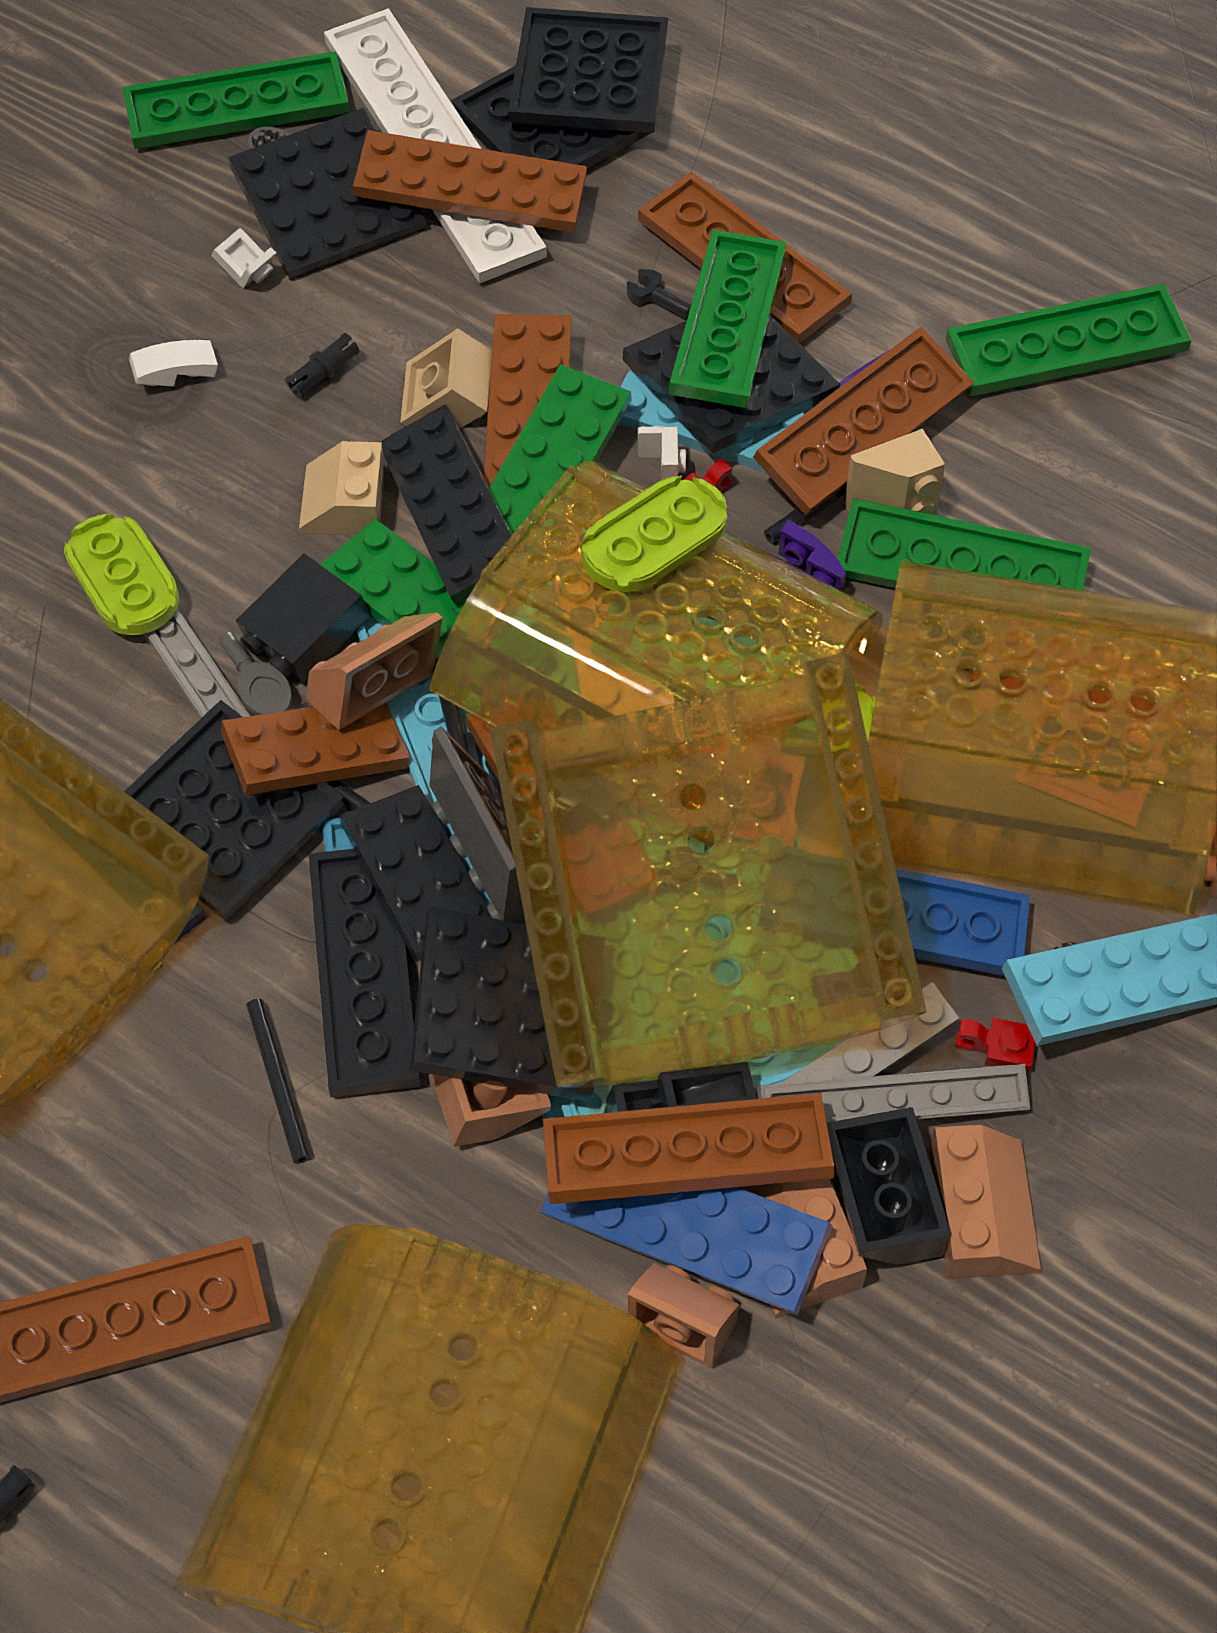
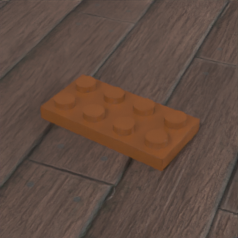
M387 703L382 704L340 730L313 706L222 720L221 725L222 737L245 795L406 769L410 760L408 751Z

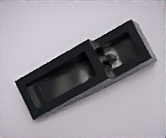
M748 1062L660 1072L657 1080L612 1085L606 1098L608 1112L611 1113L757 1099Z

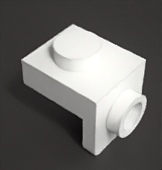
M239 228L214 249L211 256L242 288H245L253 280L259 284L272 272L273 267L270 264L276 252L269 248L264 253Z
M652 426L638 428V457L661 458V480L686 472V450L678 449L677 427Z

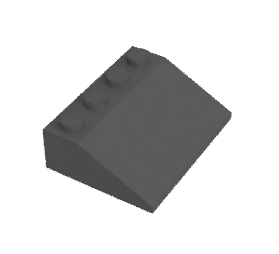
M442 726L434 730L429 784L437 801L432 803L433 809L443 824L447 825L450 823L455 832L450 837V840L463 859L468 857L473 868L468 871L469 876L481 893L486 891L492 903L487 905V909L492 918L503 920V922L511 921L533 926L537 925L562 909V906L489 774Z

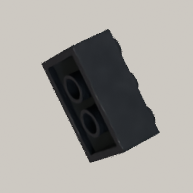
M913 1107L828 1122L827 1129L834 1170L858 1255L896 1265L943 1256L951 1238V1232Z

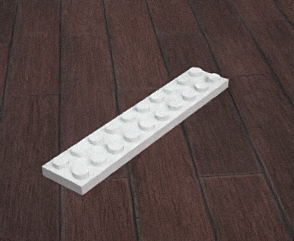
M389 8L324 32L326 45L331 52L336 51L340 67L382 132L481 149ZM432 209L479 284L547 257V247L531 225Z

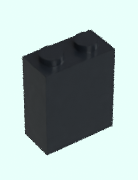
M303 553L236 619V622L243 634L240 640L252 654L259 656L262 653L269 658L270 665L278 669L285 678L291 675L301 684H304L308 680L309 671L317 663L327 661L370 617V614L360 593Z

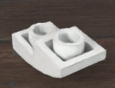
M183 340L157 344L132 352L129 357L136 384L148 386H174L177 374L191 377H215L218 366L210 340Z

